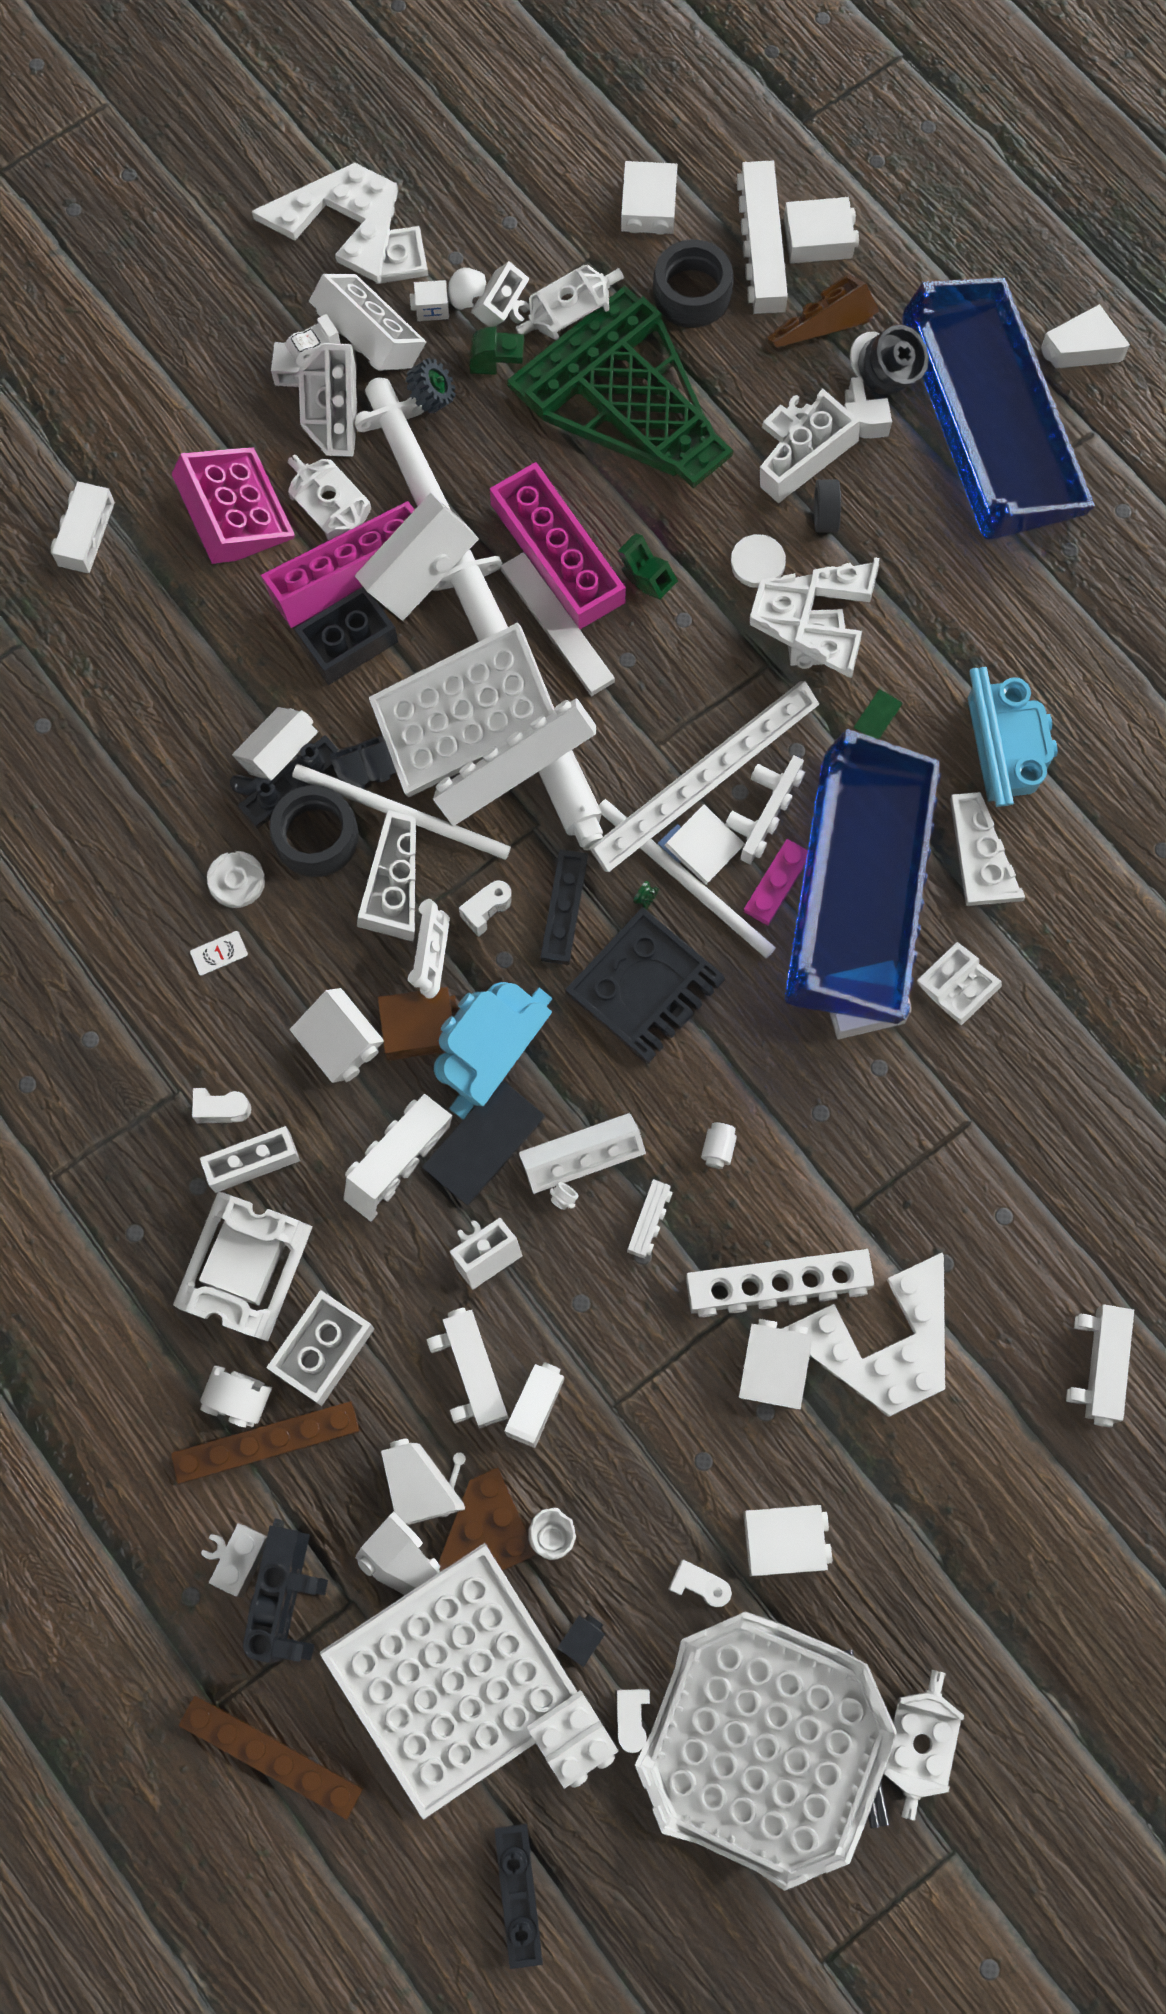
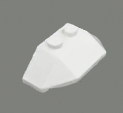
M324 343L298 369L300 425L318 444L325 455L354 456L356 438L354 423L357 415L356 365L352 345Z

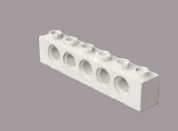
M868 1249L691 1272L686 1275L691 1314L698 1313L699 1317L717 1315L716 1310L728 1309L729 1313H740L747 1311L746 1306L759 1305V1309H770L777 1307V1302L789 1301V1305H800L807 1303V1298L819 1297V1301H829L837 1299V1294L849 1293V1297H859L867 1295V1290H871L874 1286ZM836 1269L843 1270L847 1274V1282L843 1284L837 1283L832 1277V1272ZM806 1273L815 1275L818 1285L813 1288L805 1286L802 1276ZM776 1277L785 1279L788 1289L783 1292L775 1290L772 1286V1280ZM747 1281L755 1283L758 1293L753 1296L746 1295L742 1291V1284ZM721 1285L727 1289L728 1297L718 1300L713 1297L711 1289L714 1286Z

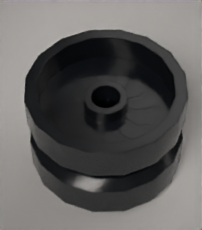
M904 325L891 326L864 344L858 359L860 375L865 384L875 393L884 396L894 395L922 378L927 370L929 360L927 346L914 329Z

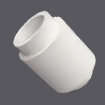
M715 1122L712 1123L711 1129H708L701 1158L706 1160L707 1166L723 1169L724 1165H730L737 1138L734 1134L735 1128L733 1126Z

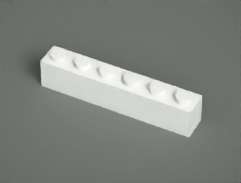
M774 161L743 162L742 173L737 174V190H742V196H739V212L744 213L745 217L741 219V233L746 235L747 241L743 242L744 258L748 257L749 263L745 266L746 280H751V286H748V303H753L754 314L785 312L788 294Z
M577 698L571 702L568 700L561 702L554 708L553 714L546 718L544 716L538 717L530 724V729L523 733L518 731L512 734L506 740L507 744L499 749L496 746L484 753L481 761L476 764L473 762L466 764L460 769L458 776L453 779L447 777L436 785L433 800L453 826L596 735V724Z

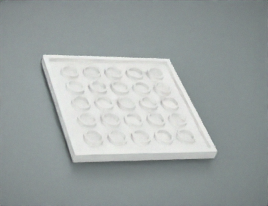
M485 1543L320 1651L322 1659L423 1820L534 1745L536 1742L529 1733L527 1726L577 1693V1690Z

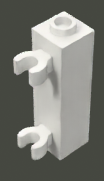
M1103 1304L1096 1309V1317L1086 1314L1075 1316L1074 1329L1094 1331L1088 1390L1075 1387L1067 1389L1066 1402L1086 1404L1085 1418L1094 1419V1425L1113 1427V1423L1123 1421L1134 1317L1133 1309Z
M460 1308L449 1312V1318L443 1319L447 1333L426 1340L431 1353L441 1351L450 1346L452 1347L470 1401L469 1404L450 1410L453 1422L458 1423L475 1416L480 1429L508 1419L473 1311H466L465 1308Z

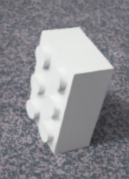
M320 1290L271 1360L267 1369L322 1406L374 1331V1327Z

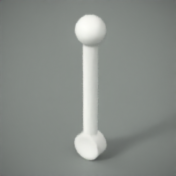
M456 1453L453 1457L455 1465L449 1481L453 1489L460 1466L465 1463L466 1458L463 1453Z

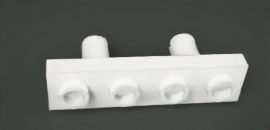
M794 755L785 772L781 773V775L760 764H757L751 780L773 790V794L759 820L755 822L734 811L730 813L725 825L729 829L747 837L740 860L751 865L755 856L760 858L767 845L764 842L766 835L774 833L780 821L777 818L780 809L784 811L787 809L793 796L789 794L793 785L799 787L805 775V772L802 771L803 759Z

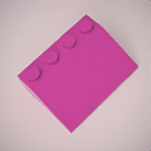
M254 447L180 454L172 472V477L212 564L237 561L295 537Z

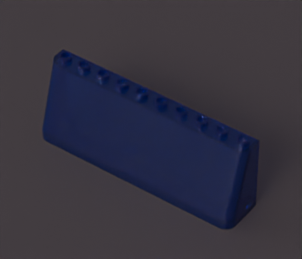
M1005 277L922 282L904 309L903 325L914 329L927 346L929 360L927 370L922 377L983 537L985 539L1002 538L1087 515L1095 506L1092 495L1089 492L1083 472L1075 457L1074 449L1070 444L1065 427L1062 424L1056 404L1053 401L1047 381L1044 378L1038 358L1034 353Z
M846 729L827 749L821 765L785 992V1002L787 1004L899 1024L907 1018L910 1011L908 997L914 983V978L911 976L912 967L917 958L915 944L921 930V925L918 923L919 914L924 906L922 892L928 877L927 872H925L926 862L931 854L929 839L934 830L932 816L938 802L935 794L936 787L941 779V773L938 772L940 760L850 729Z

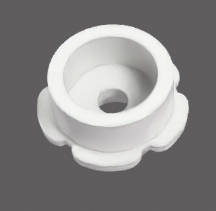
M559 1182L554 1189H550L551 1201L555 1206L562 1210H565L567 1207H575L574 1203L578 1198V1194L570 1186Z

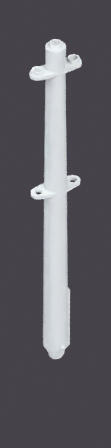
M386 378L371 380L365 389V393L374 411H362L356 415L354 424L357 431L366 432L382 428L417 507L432 493L450 509L407 422V419L424 412L422 405L418 407L415 404L416 398L412 399L411 397L406 401L399 402L390 381ZM469 549L432 590L438 591L454 587L475 635L480 642L508 627L484 579V576L499 570L502 566V561L498 556L475 560ZM571 750L538 772L568 835H575L580 847H583L584 850H590L589 848L603 837V831L599 825L602 812Z

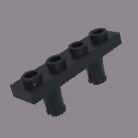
M326 735L314 744H305L301 748V755L283 768L272 781L268 779L260 780L256 785V791L238 805L239 810L256 829H259L271 819L273 809L285 794L290 793V791L296 788L312 785L292 777L295 766L300 764L326 774L334 768L330 754L339 749Z
M527 1823L495 1827L510 1969L543 1965Z

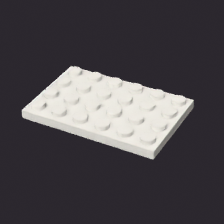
M518 622L369 697L403 791L408 797L441 782L447 777L458 774L460 769L470 762L476 764L483 759L482 756L489 749L495 746L499 749L507 744L506 740L512 734L518 731L523 733L531 728L530 724L538 717L544 716L546 718L554 713V706L522 627Z

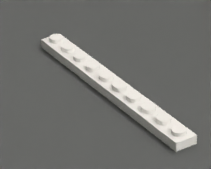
M806 681L797 683L592 845L589 849L603 870L610 872L816 708L819 703Z

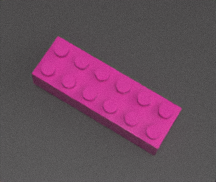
M537 462L489 488L491 506L579 629L625 604L626 587Z
M408 501L261 575L272 602L291 628L306 622L308 619L363 587L354 575L413 513L415 509Z

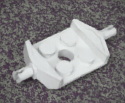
M583 265L530 295V315H528L530 320L515 327L518 334L525 335L534 329H538L541 333L554 340H558L557 332L601 306H603L605 311H608V288L619 280L624 279L622 272L617 268L615 271L604 276L603 273L599 274L589 265ZM573 294L571 299L561 300L564 295Z
M293 455V459L289 458L288 464L297 472L288 490L290 499L292 501L296 500L325 532L328 540L365 522L371 510L369 500L331 460L321 459L310 465H304L297 455ZM326 491L336 493L335 497L330 500L323 499L321 496Z
M932 1670L929 1690H925V1693L899 1697L893 1722L897 1733L883 1773L904 1791L903 1795L906 1798L901 1817L915 1820L918 1799L921 1800V1797L949 1792L948 1781L960 1722L964 1719V1715L942 1697L941 1690L945 1673ZM919 1734H925L930 1740L929 1750L922 1754L916 1752L913 1747L914 1738Z

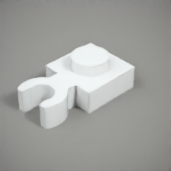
M798 395L790 399L787 409L780 405L763 421L762 428L779 442L785 440L788 436V431L794 424L797 425L803 417L804 411L809 406L807 403L803 408H797Z

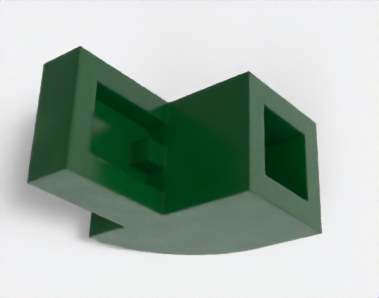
M486 327L476 331L471 338L470 374L497 375L498 363L523 364L524 334L497 333V327Z
M635 533L617 551L625 565L621 570L628 580L645 594L660 600L678 582L668 561L653 556L643 535Z

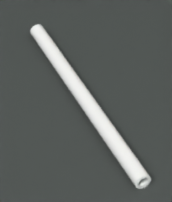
M297 764L293 771L292 777L314 786L328 787L339 793L342 797L386 814L390 810L416 817L417 826L506 860L510 852L511 846L457 825L453 826L449 822L300 764Z
M606 799L599 804L602 815L615 827L627 819L625 815ZM652 839L640 847L761 955L768 958L773 953L776 947Z

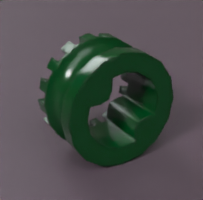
M645 881L636 893L633 903H641L643 908L648 909L653 902L651 899L656 898L655 896L658 894L659 888L656 886L652 888L650 882Z

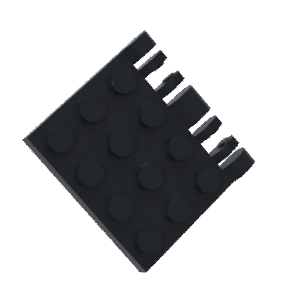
M642 907L565 989V993L628 1046L638 1058L649 1064L656 1056V1053L647 1044L656 1051H661L664 1046L648 1030L655 1025L666 1037L672 1038L676 1034L675 1031L660 1017L663 1015L673 1026L681 1029L694 1015L693 1011L678 997L681 995L693 1008L699 1009L702 1003L697 996L687 989L693 982L696 988L703 994L711 996L714 993L711 986L718 988L726 979L722 973Z

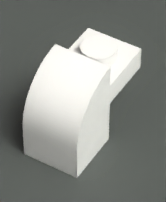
M862 377L851 378L849 389L845 390L846 403L844 407L860 420L859 437H888L892 424L888 398L866 400Z

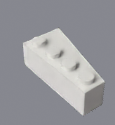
M822 388L817 395L816 401L804 411L801 420L797 425L794 424L791 427L785 440L776 446L760 466V487L775 501L780 503L859 441L860 420Z
M390 810L387 811L358 914L357 927L413 941L415 933L416 817Z
M426 1094L418 1101L412 1100L404 1110L405 1115L399 1122L397 1120L391 1122L385 1130L384 1138L380 1142L374 1141L366 1150V1157L360 1163L354 1162L345 1174L344 1201L369 1221H372L378 1214L376 1208L380 1201L384 1199L388 1202L395 1194V1189L400 1183V1177L408 1178L419 1162L417 1157L419 1155L425 1157L450 1128L452 1115Z

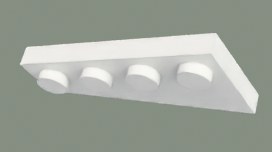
M981 793L952 795L950 801L966 906L1024 901L1025 895L1022 888L1018 886L1015 879L1016 874L1012 865H1009L1004 853L1005 848L1001 839L997 837L993 827L994 823Z

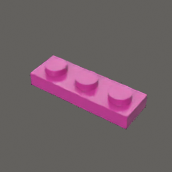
M786 839L743 912L769 926L811 857L812 852Z

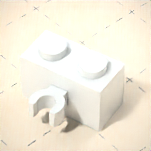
M508 261L494 272L485 287L483 296L479 297L471 313L488 327H495L502 323L508 314L513 322L521 323L524 318L518 313V308L526 313L530 310V305L525 301H518L517 299L530 278Z
M501 1218L482 1230L476 1221H472L474 1233L471 1235H465L461 1229L458 1231L462 1243L452 1249L450 1254L456 1269L472 1290L523 1256L517 1238Z
M237 1524L227 1546L220 1536L210 1535L209 1539L215 1541L218 1548L214 1553L202 1550L201 1554L211 1560L220 1558L209 1584L236 1597H243L263 1557L267 1536L245 1525Z

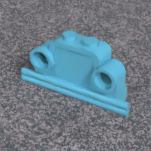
M987 667L972 668L969 671L972 689L968 696V703L987 801H995L996 807L1013 805L1012 796L1032 794L1038 789L1047 775V768L1053 757L1057 756V743L1051 739L1050 734L1052 719L1050 714H1046V709L1041 702L1029 701L1031 689L1024 680L1009 678L1003 683L990 684Z
M499 982L493 984L487 992L467 993L459 1002L458 1007L460 1009L456 1015L449 1017L442 1025L441 1031L443 1032L439 1038V1045L446 1053L441 1054L436 1059L434 1073L440 1082L448 1084L459 1093V1096L449 1109L461 1119L467 1116L474 1105H485L551 1015L552 1011L547 1008V1005L552 998L541 988H537L534 994L530 996L516 984Z

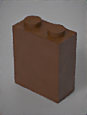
M441 987L437 995L430 999L426 998L420 991L378 997L384 1049L388 1061L445 1052L439 1045V1038L443 1032L441 1027L449 1017L453 1016L452 1013L458 1012L456 996H450L448 987Z

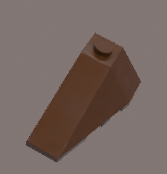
M847 274L820 293L821 300L805 305L800 317L796 316L788 319L771 333L767 339L777 348L858 325H864L873 319V315L878 313L879 309L867 284L853 275Z

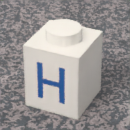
M446 280L414 282L415 294H410L411 311L416 310L417 320L449 319Z

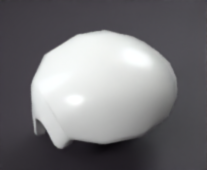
M461 268L454 272L448 283V298L451 304L459 310L474 307L472 303L473 298L483 296L486 286L485 275L471 268Z
M558 1508L542 1510L532 1519L528 1529V1540L533 1550L549 1560L564 1557L573 1548L576 1539L572 1519L564 1515Z

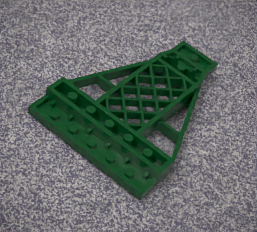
M626 286L609 298L608 311H605L603 306L591 312L507 379V386L543 421L669 475L675 476L678 474L692 488H695L733 456V449L714 432L710 421L705 417L661 319V312L644 296L639 299ZM654 331L659 333L669 355V358L656 368H653L633 349ZM618 360L627 361L629 369L613 368V364ZM671 367L675 368L688 400L662 376ZM598 376L610 377V384H594V379ZM613 377H629V386L613 385ZM632 378H644L648 381V386H631ZM600 393H609V402ZM581 394L600 414L583 426L553 412L574 395ZM612 394H628V402H612ZM631 394L647 395V403H631ZM650 395H662L666 398V404L650 403ZM619 411H627V419ZM630 411L647 412L646 420L630 419ZM649 412H666L665 421L649 420ZM669 412L681 413L685 416L684 421H668ZM608 421L637 448L599 433L595 429L603 422ZM637 428H646V437ZM649 429H665V438L649 437ZM668 429L677 430L668 437Z

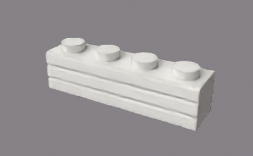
M653 1179L627 1253L644 1259L647 1254H651L654 1244H651L652 1238H657L660 1229L657 1224L659 1219L663 1220L666 1209H664L665 1202H670L673 1193L670 1191V1185Z

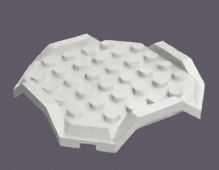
M743 1612L681 1640L672 1678L653 1729L637 1759L635 1767L644 1789H647L654 1807L653 1812L662 1834L706 1847L757 1871L785 1891L851 1862L885 1771L897 1732L866 1663L838 1648L780 1623Z

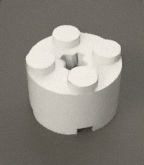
M214 1366L200 1400L202 1403L200 1410L214 1416H218V1414L229 1415V1422L245 1428L246 1426L253 1427L254 1423L258 1424L272 1387L264 1386L265 1383L239 1372L233 1371L229 1374L224 1372L225 1368Z

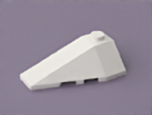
M394 1512L366 1541L355 1557L358 1560L359 1567L365 1574L373 1575L379 1582L404 1595H407L440 1573L439 1568L441 1567L435 1559L429 1560L419 1549L423 1544L421 1540Z

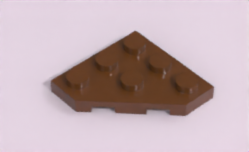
M497 1467L471 1479L462 1499L465 1510L457 1512L438 1563L441 1566L439 1568L440 1572L484 1543L502 1571L536 1556V1552L529 1543L528 1534L499 1468Z

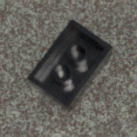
M364 587L359 588L294 628L298 644L328 685L398 643L394 624L375 598Z

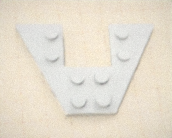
M353 163L253 210L252 215L254 220L293 240L299 237L326 205L362 223L335 254L336 261L380 283L382 264L386 256L385 248L388 246L391 217L394 214V202L398 194L397 183Z
M874 558L873 563L858 566L846 563L840 567L831 566L815 569L813 574L796 577L794 573L784 575L781 578L761 580L750 615V625L852 678L862 631L807 623L815 595L870 602L879 568V558Z
M943 1253L887 1279L914 1335L864 1359L861 1358L834 1304L791 1324L807 1327V1334L813 1335L809 1357L814 1358L822 1367L856 1390L859 1395L873 1403L888 1417L945 1390ZM786 1326L782 1329L789 1330V1326Z

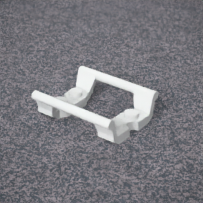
M218 1192L173 1306L204 1319H208L210 1315L217 1313L222 1317L223 1326L269 1341L313 1226L269 1209L261 1215H256L253 1211L252 1203L223 1192ZM221 1218L225 1220L229 1227L263 1241L271 1242L277 1239L284 1241L291 1250L268 1309L255 1311L250 1309L248 1303L243 1299L211 1287L194 1288L196 1278Z

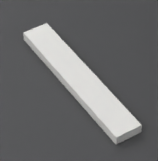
M523 552L501 566V571L589 694L593 696L615 682L614 676Z

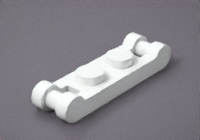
M426 899L419 906L422 919L414 969L408 975V981L414 987H419L420 992L430 999L435 997L440 989L450 917L444 911H439L437 904L431 899Z

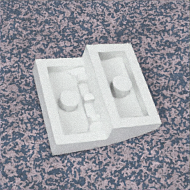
M958 942L917 980L919 986L961 1025L1002 987L1001 980L979 964V958Z

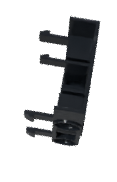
M275 1518L273 1525L269 1526L255 1592L249 1608L243 1649L245 1655L249 1658L267 1663L281 1662L283 1659L298 1662L301 1659L311 1660L315 1644L288 1639L297 1593L299 1591L325 1596L329 1580L302 1574L310 1534L284 1528V1521Z

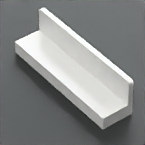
M630 1113L519 1152L533 1194L555 1187L559 1182L566 1183L646 1154L640 1131Z

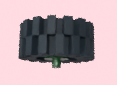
M430 358L411 368L407 372L406 382L409 383L407 390L412 391V394H410L411 398H416L417 400L415 404L418 407L422 405L423 411L428 410V413H435L453 402V398L456 395L453 391L456 389L455 385H451V382H453L452 377L447 375L449 371L447 369L443 370V364L440 362L437 364L435 359L430 360Z

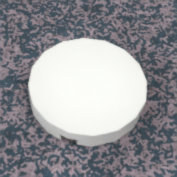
M754 534L744 537L735 545L731 554V566L734 576L742 584L752 588H759L760 581L763 579L781 578L785 569L786 555L782 546L775 539L766 535Z
M243 851L220 855L212 862L207 872V884L211 895L220 904L229 908H241L252 904L260 897L265 886V875L261 864L253 855Z

